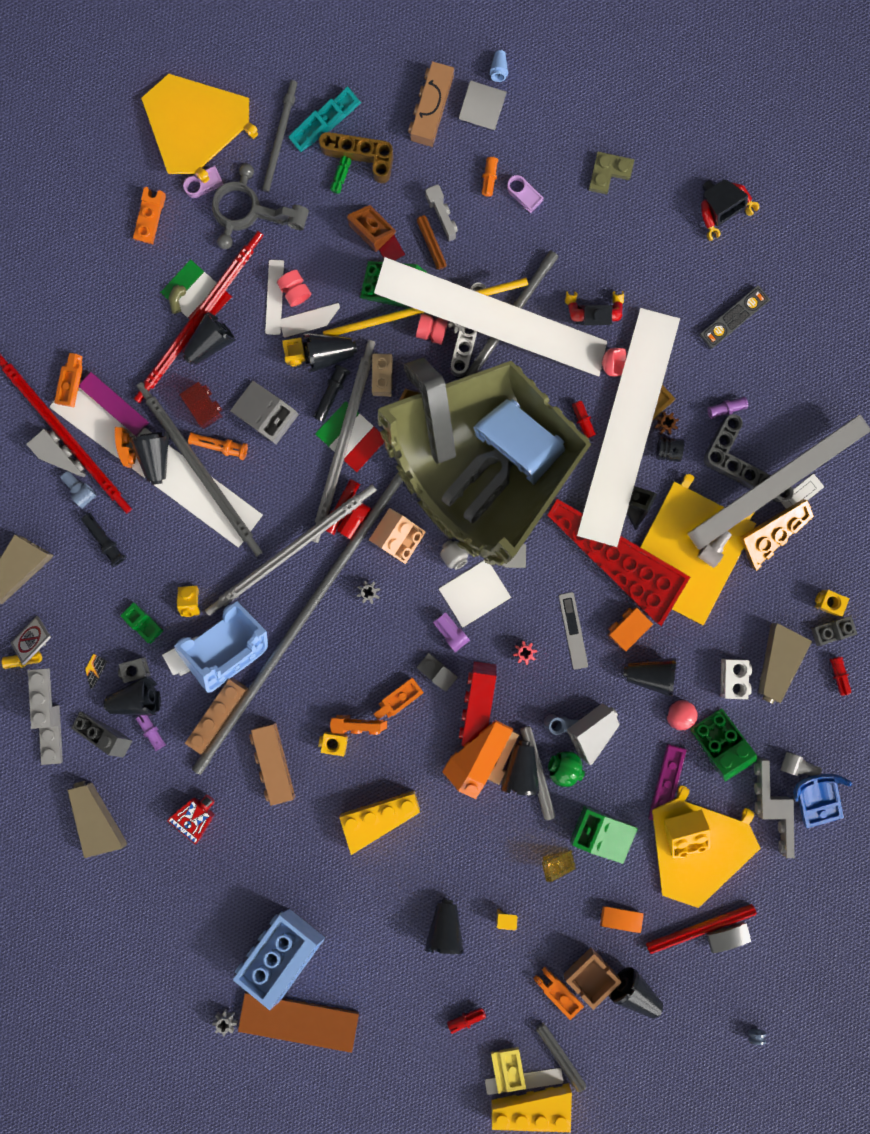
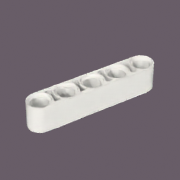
M475 283L471 286L470 290H481L486 288V286L482 283ZM475 330L472 334H463L462 331H459L451 361V372L456 377H463L468 371L477 336V331ZM467 345L469 351L463 353L459 350V347ZM457 363H462L465 368L462 371H457L454 366Z

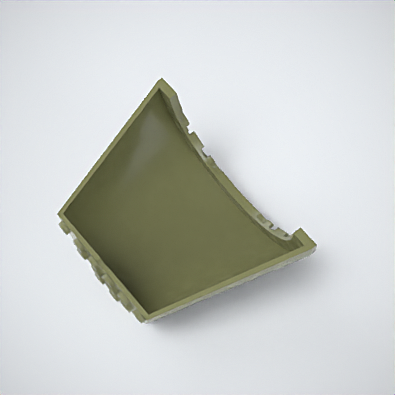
M512 361L445 384L456 457L436 464L431 454L421 393L378 409V425L384 427L380 433L385 442L387 453L390 458L395 457L398 463L396 468L399 471V476L406 484L411 495L415 492L417 497L421 499L417 503L448 538L455 537L460 542L457 545L461 549H465L473 557L482 556L487 564H497L498 566H502L504 563L507 564L515 557L591 445L589 439L576 429L575 424L562 414L560 408L557 406L552 407L548 403V396L542 393L536 387L534 381L529 379L522 369ZM506 399H513L520 405L521 410L553 436L558 435L564 441L565 451L534 485L526 479L527 475L523 471H519L518 467L514 464L510 468L508 486L475 523H471L464 518V513L502 469L500 461L489 465L474 484L471 483L463 492V496L459 497L451 506L444 503L442 497L478 455L496 449L492 445L489 446L486 440L484 443L479 440L473 427Z

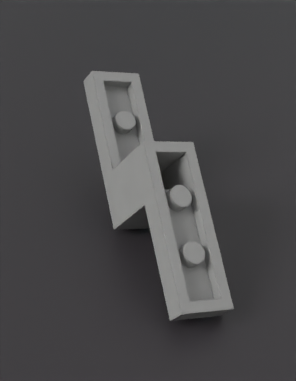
M50 668L28 670L31 729L39 728L41 765L63 763L60 706H52Z
M757 758V763L754 764V773L757 775V783L754 784V791L757 794V802H755L754 806L755 813L761 819H781L778 822V831L781 833V841L778 842L779 852L786 858H795L794 799L788 796H770V761L765 758Z

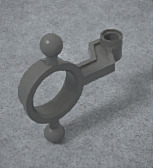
M248 163L242 164L239 168L241 176L239 182L223 184L214 195L212 211L217 222L225 228L224 233L218 237L217 243L221 249L225 250L232 246V230H244L253 225L257 218L281 225L287 224L295 230L302 231L304 230L309 210L301 205H293L292 209L281 207L277 210L260 206L257 195L247 186L248 179L254 175V168ZM241 191L250 197L252 207L247 216L239 220H230L220 213L219 203L226 193Z

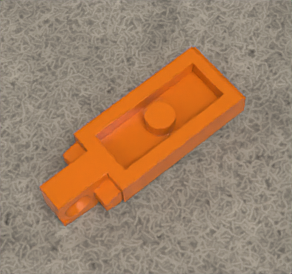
M69 353L68 362L65 363V366L61 367L55 404L75 407L82 373V356Z
M412 677L379 703L381 708L374 713V716L377 720L384 715H387L388 718L392 715L394 716L424 692Z

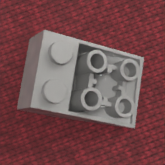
M254 381L250 383L230 410L275 445H277L299 415L296 410Z

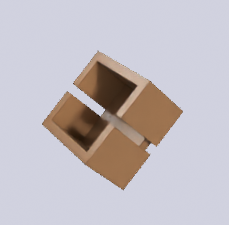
M592 947L564 973L566 982L577 994L580 993L581 998L593 1010L622 983L615 971L604 962Z

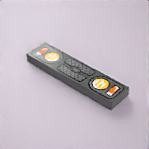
M758 285L699 336L710 349H713L771 299Z

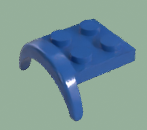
M819 774L805 778L796 784L793 792L796 802L799 801L803 823L806 828L844 818L837 783L849 787L852 786L850 780L836 774Z

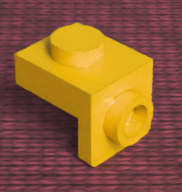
M302 338L282 341L285 353L284 358L287 365L299 366L302 362L306 361Z
M197 586L178 587L177 608L181 616L192 617L200 615L198 608L199 589Z

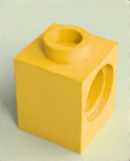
M822 590L815 598V608L834 616H843L850 598L830 590ZM830 597L833 599L832 607H829L827 604V600Z
M325 732L324 736H320L318 747H321V753L344 756L348 735ZM335 739L338 742V746L330 748L328 740Z

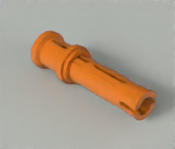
M192 432L188 438V444L220 451L225 456H236L240 460L245 459L248 450L247 443L239 444L232 442L231 439L223 441ZM201 441H206V442L214 443L215 445L208 444V443H204V442H201Z

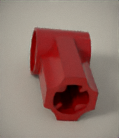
M365 504L359 505L344 517L337 531L351 539L359 525L368 516L371 508Z

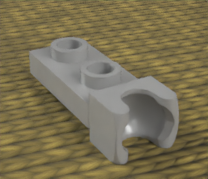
M439 184L425 190V197L430 208L434 207L448 241L456 239L458 229L454 220L451 221L448 216L450 210L447 203L443 204L444 195Z

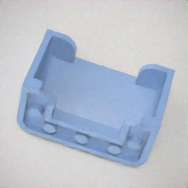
M506 399L473 427L479 440L483 443L486 440L489 446L492 445L514 463L519 471H523L527 475L526 479L533 485L565 451L564 441L558 435L553 436L527 415L513 399Z
M238 601L225 607L222 616L223 620L193 641L190 637L181 638L174 645L175 651L207 692L217 689L260 657L268 647L267 631Z

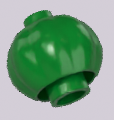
M571 751L560 752L556 756H552L549 761L548 770H550V777L558 786H573L577 781H581L585 775V771L582 770L581 758Z

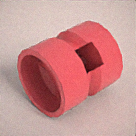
M298 270L290 271L277 280L282 293H286L285 298L291 307L305 302L311 296L307 285L302 284L303 279Z
M422 313L416 338L423 340L430 338L431 342L442 345L448 320L441 318L434 320L433 316Z

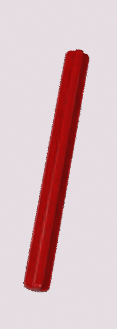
M752 904L650 941L646 943V947L650 954L656 953L755 916L757 914L756 909Z

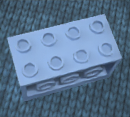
M290 909L285 912L281 911L279 915L276 914L269 923L271 927L258 938L260 943L256 947L253 946L246 955L248 959L235 970L237 975L233 979L268 1010H271L281 1001L325 939L322 934Z

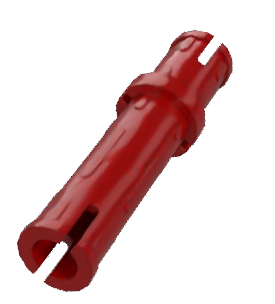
M349 479L336 507L330 514L344 502H347L348 499L352 498L361 484ZM344 517L328 528L326 532L335 535Z

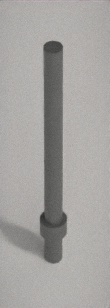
M290 80L287 94L284 95V107L262 187L264 192L270 191L290 110L295 103L296 97L294 95L298 84L295 80Z

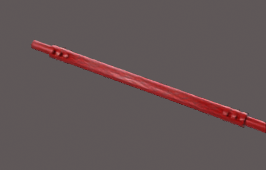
M257 231L247 246H243L144 380L145 389L149 391L155 387L189 341L204 315L212 310L254 253L253 249L262 239V233ZM140 391L134 397V400L138 403L144 398Z
M0 354L2 371L99 483L106 494L110 496L111 500H115L126 514L129 513L132 508L122 498L121 492L106 477L14 366L9 364Z

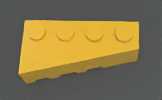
M411 791L341 813L339 818L351 855L420 813V807L415 791Z
M562 1084L563 1086L556 1088L548 1087L545 1088L546 1090L538 1092L530 1091L524 1095H512L491 1100L492 1130L571 1132L572 1092L570 1084Z

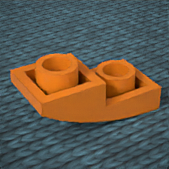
M115 427V443L119 458L123 466L132 469V465L136 461V454L133 449L126 447L130 441L128 430L123 427Z
M603 906L600 926L641 933L644 913Z

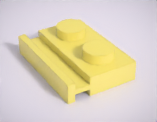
M519 1047L504 1049L498 1052L492 1051L491 1057L498 1094L505 1091L511 1092L526 1089Z

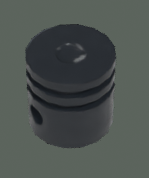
M659 437L656 459L660 460L661 458V460L681 462L684 440L677 438L668 439L667 437L663 439V437Z

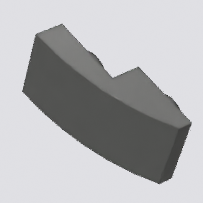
M852 616L811 628L816 646H822L836 640H843L857 635Z
M742 921L727 929L720 928L706 934L711 953L727 951L751 942L747 923Z

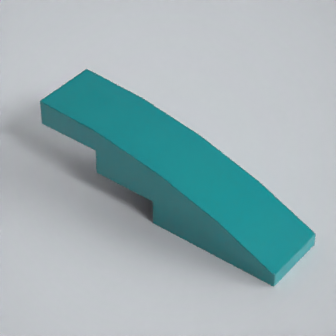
M347 86L334 100L331 98L319 111L315 110L289 136V139L300 152L304 151L318 141L323 133L332 130L362 102Z

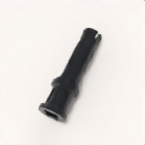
M337 364L334 366L335 371L331 379L327 381L328 387L313 415L315 419L322 422L325 421L339 390L343 389V383L347 375L351 373V371Z
M89 513L81 518V521L99 543L102 554H105L111 561L110 565L115 567L121 564L127 557L118 550L116 542L108 538L93 515Z

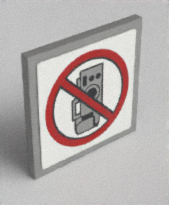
M36 616L11 642V645L21 663L25 665L38 651L40 652L39 649L43 645L46 646V642L51 636L40 617Z

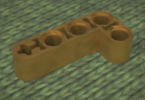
M325 132L320 136L319 144L324 155L336 158L346 156L351 160L373 163V175L378 183H386L390 179L393 148L389 142ZM345 145L352 146L349 150L343 149ZM363 148L371 149L367 153L361 151ZM382 151L389 152L386 156H382L380 153ZM379 169L386 170L384 174L377 173Z

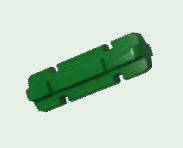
M346 156L341 157L340 165H338L333 179L334 182H332L330 187L331 191L336 194L341 192V186L345 181L351 164V159Z

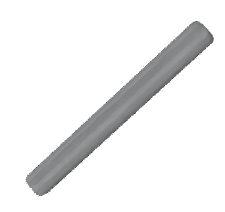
M526 726L520 729L522 739L530 741V745H534L539 782L538 797L544 819L551 820L555 818L554 809L532 729L530 726Z

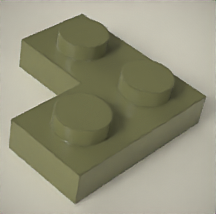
M597 152L588 191L607 195L611 177L630 180L634 159Z

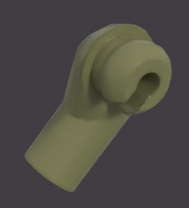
M174 286L168 299L172 314L181 312L179 299L180 296L186 294L184 286Z

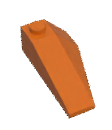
M495 720L480 732L477 738L465 744L462 750L458 753L455 752L450 757L442 771L443 774L459 792L476 799L513 732V728Z

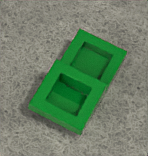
M135 602L121 615L124 621L132 629L136 630L149 644L164 631Z

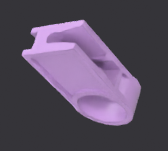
M215 166L206 170L209 181L203 183L196 175L185 180L183 187L188 196L198 198L223 185ZM191 182L200 183V189L196 193H190L187 190Z
M515 175L509 179L507 185L508 193L531 214L543 201L544 197L522 176ZM516 180L520 181L524 188L520 192H514L510 188V183Z

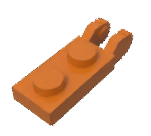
M544 967L542 971L551 982L546 985L537 975L533 979L543 989L544 994L571 1020L584 1007L583 1003L557 976L555 977L547 967Z

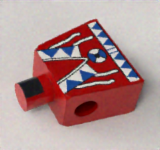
M207 794L201 801L194 797L167 821L192 843L196 844L202 838L215 815L209 809L215 800Z

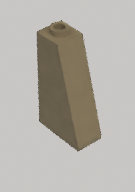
M14 535L0 558V604L9 599L52 559L53 554L23 536Z
M772 623L770 626L758 691L759 694L763 695L762 699L771 704L774 701L782 702L812 643L811 640L778 623Z
M85 781L74 783V787L68 790L84 858L125 847L127 842L93 783L85 784Z

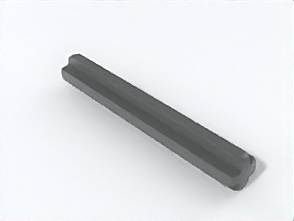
M540 1023L536 1027L537 1033L577 1092H582L586 1089L585 1082L545 1023Z

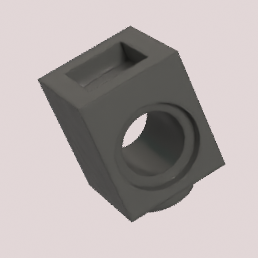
M146 657L119 664L118 675L121 680L123 679V683L151 676ZM132 665L137 669L135 676L129 672V668Z

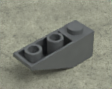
M82 711L79 712L71 727L110 756L124 758L133 741L120 731Z

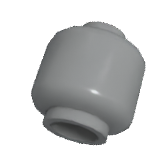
M450 540L442 545L443 549L440 552V557L448 568L457 570L468 562V552L457 545L459 541L452 542Z

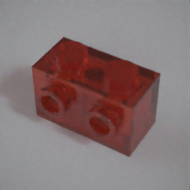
M197 382L179 394L203 429L223 417L220 413L223 409L217 401L213 402L210 397L212 392L206 384L203 386L200 382Z

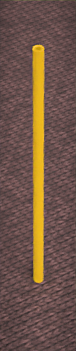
M527 277L477 290L476 292L489 296L527 286ZM412 307L325 330L323 335L337 336L424 312Z

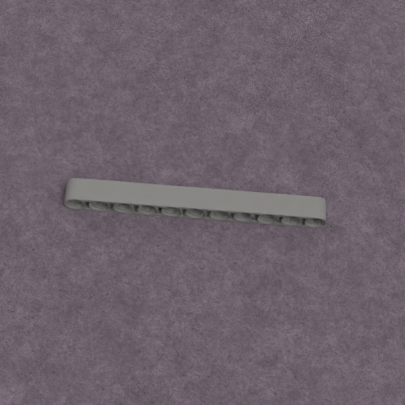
M861 414L856 416L688 533V536L697 549L700 550L870 432V427Z

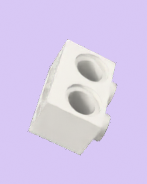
M721 659L720 697L725 699H748V695L751 694L749 676L752 674V666L749 664V660ZM736 664H739L741 667V670L738 674H734L733 668ZM738 683L740 691L735 694L733 686Z

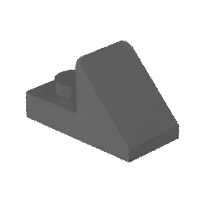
M430 653L416 667L445 692L458 678Z

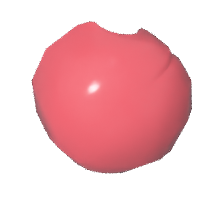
M615 347L605 352L602 358V367L608 376H622L626 362V350Z
M678 700L669 707L667 721L676 730H687L695 724L698 713L695 706L689 701Z

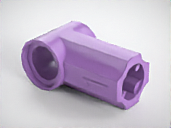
M446 612L433 622L454 652H457L470 641Z

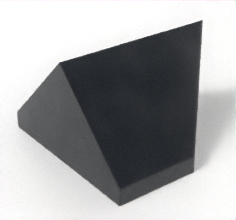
M636 486L633 488L626 513L635 530H637L649 512L657 495L655 492Z

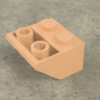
M389 508L369 541L406 564L426 532L403 515Z

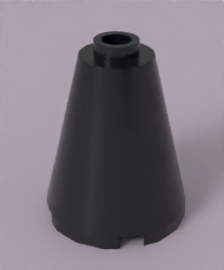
M209 311L204 315L183 349V358L189 364L194 363L197 365L235 341V336L224 323L221 324L217 320L219 318Z
M309 333L303 335V338H307V342H303L306 364L311 366V368H307L309 373L352 358L354 353H357L356 342H352L351 338Z
M162 432L141 434L136 438L135 436H130V442L147 482H151V485L162 484V480L166 479L169 432H164V436H162Z
M677 658L629 662L628 666H624L623 677L627 678L629 683L673 697Z
M142 678L107 695L103 703L104 708L110 714L153 716L156 715L155 712L160 710V691L155 690L154 686L157 684L152 678Z
M519 740V743H515L501 783L502 791L511 793L512 790L517 792L518 795L539 794L534 745H530V741Z
M442 899V903H437L424 951L432 953L436 951L441 954H463L464 949L457 904H453V900Z
M627 967L617 974L622 983L609 994V998L615 1004L652 1019L662 1014L663 1002L637 970Z

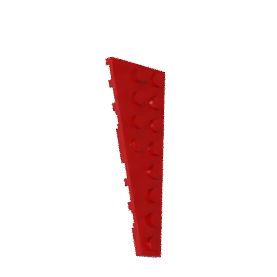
M557 499L547 516L658 625L662 626L691 577L622 536L619 538L617 547L577 536L583 513Z

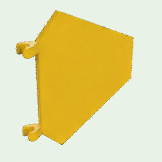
M172 74L166 75L142 97L168 174H196L203 183L209 181L208 172L202 167L241 131L245 130L252 139L258 136L256 126L249 123L248 97Z
M681 785L679 786L676 799L652 810L662 896L699 908L761 848L749 825L754 817L753 811L744 808L740 821L686 802L689 789ZM702 809L710 828V849L703 853L696 852L684 858L673 859L665 832L664 820Z

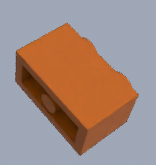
M628 608L622 614L623 619L619 623L617 621L614 622L608 629L610 632L607 635L623 651H627L653 625L638 608Z

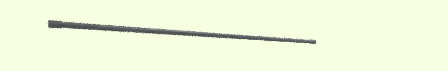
M549 251L513 306L523 308L543 277L558 259V255L555 252ZM490 337L464 377L479 372L499 343V339ZM398 472L205 752L198 758L192 767L195 773L201 775L215 752L401 485L403 480Z

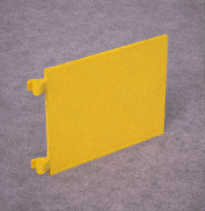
M686 474L681 485L673 482L640 548L691 577L672 610L704 625L744 548L740 537L754 529L756 523L750 521L754 514L752 513L729 529L728 532L732 536L723 548V558L714 568L697 557L700 550L697 549L688 533L725 507L688 489L694 480V476Z

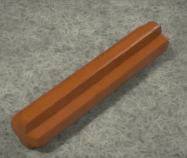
M422 215L417 218L418 226L436 268L441 270L446 267V261L427 217Z

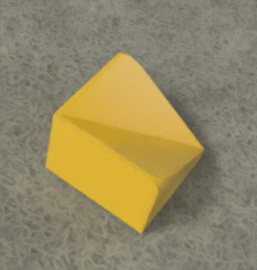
M497 909V928L517 930V915L504 914Z

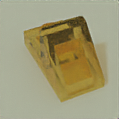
M571 850L543 857L542 866L546 882H553L576 869Z

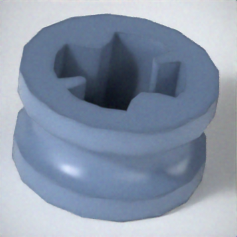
M750 1029L748 1031L750 1035L748 1038L749 1043L754 1045L766 1044V1039L764 1038L766 1036L765 1031L760 1029Z

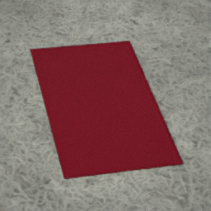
M395 235L379 249L383 258L386 257L394 261L405 255Z

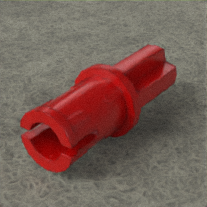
M583 401L573 403L572 407L578 420L577 424L580 425L583 434L587 438L595 436L596 433L590 421L591 416H588Z
M843 657L832 658L830 661L835 675L833 678L836 679L839 693L841 696L849 695L851 693L847 677L849 673H846Z
M478 1008L467 1014L465 1012L462 1013V1016L448 1021L447 1025L449 1030H451V1034H454L466 1027L471 1028L472 1024L485 1019L486 1014L484 1009Z

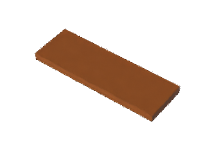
M246 991L238 1032L352 1053L359 1012L282 998L278 1004L271 1010H268Z

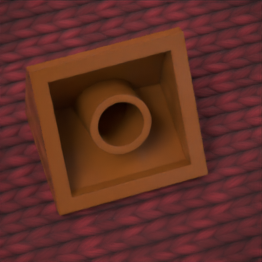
M371 205L352 212L347 216L349 226L375 252L396 233V230Z

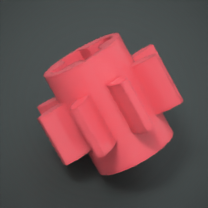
M522 641V646L515 645V648L518 650L513 656L519 657L518 663L525 660V664L528 665V660H536L532 657L533 653L537 652V650L531 649L533 643L526 646L525 642ZM523 648L530 651V654H527V658L520 655V652H523Z

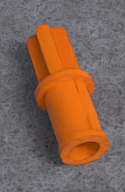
M495 157L486 158L485 173L482 174L484 178L482 195L485 197L493 195L494 182L497 180L496 169L498 159Z

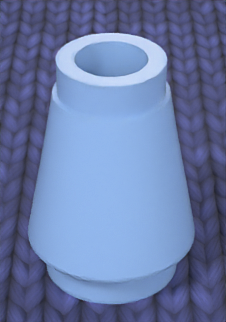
M502 50L495 52L489 72L491 79L496 82H502L508 76L506 53Z

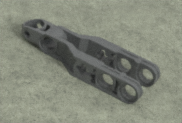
M497 449L478 455L444 493L442 501L451 506L459 497L463 496V492L471 483L474 484L489 465L500 461L502 464L500 472L464 513L465 519L475 523L508 486L510 468L514 463Z

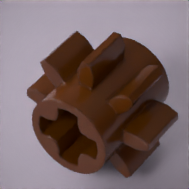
M664 411L662 412V418H655L658 424L654 428H659L660 435L667 432L669 436L672 434L671 429H678L675 424L679 419L673 417V412L670 415H666ZM663 422H670V425H663Z

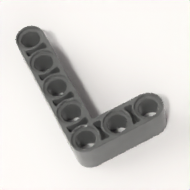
M425 358L404 364L407 378L422 394L430 449L435 463L439 464L455 458L454 438L446 385L443 377Z
M732 414L721 422L704 455V463L709 468L752 489L771 475L728 453L743 424L740 416ZM728 420L734 421V429L728 426ZM720 437H724L726 439V446L720 444ZM712 453L717 455V463L711 461L710 455ZM729 462L733 463L735 466V470L733 472L730 471L727 467ZM746 471H749L752 475L750 481L745 478L744 474ZM790 487L785 490V498L778 495L772 500L778 503L790 500L794 494L793 488Z

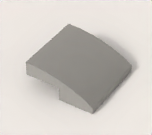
M470 81L459 119L495 130L507 92Z

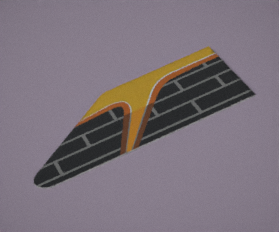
M95 654L92 655L85 669L91 689L94 688L108 662Z

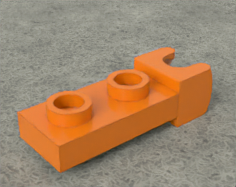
M144 187L141 207L133 235L134 240L153 245L161 210L164 207L166 198L163 191L159 190L157 195L152 198V191L148 187Z
M336 715V717H332L330 720L331 733L343 734L351 730L353 734L369 731V734L377 735L387 728V720L350 719V715Z

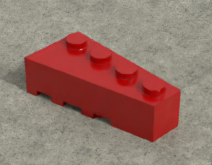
M474 661L472 673L469 672L467 684H470V689L465 693L464 702L467 703V708L463 709L461 721L465 722L464 728L460 727L458 738L462 739V746L472 742L489 725L497 677L496 664Z

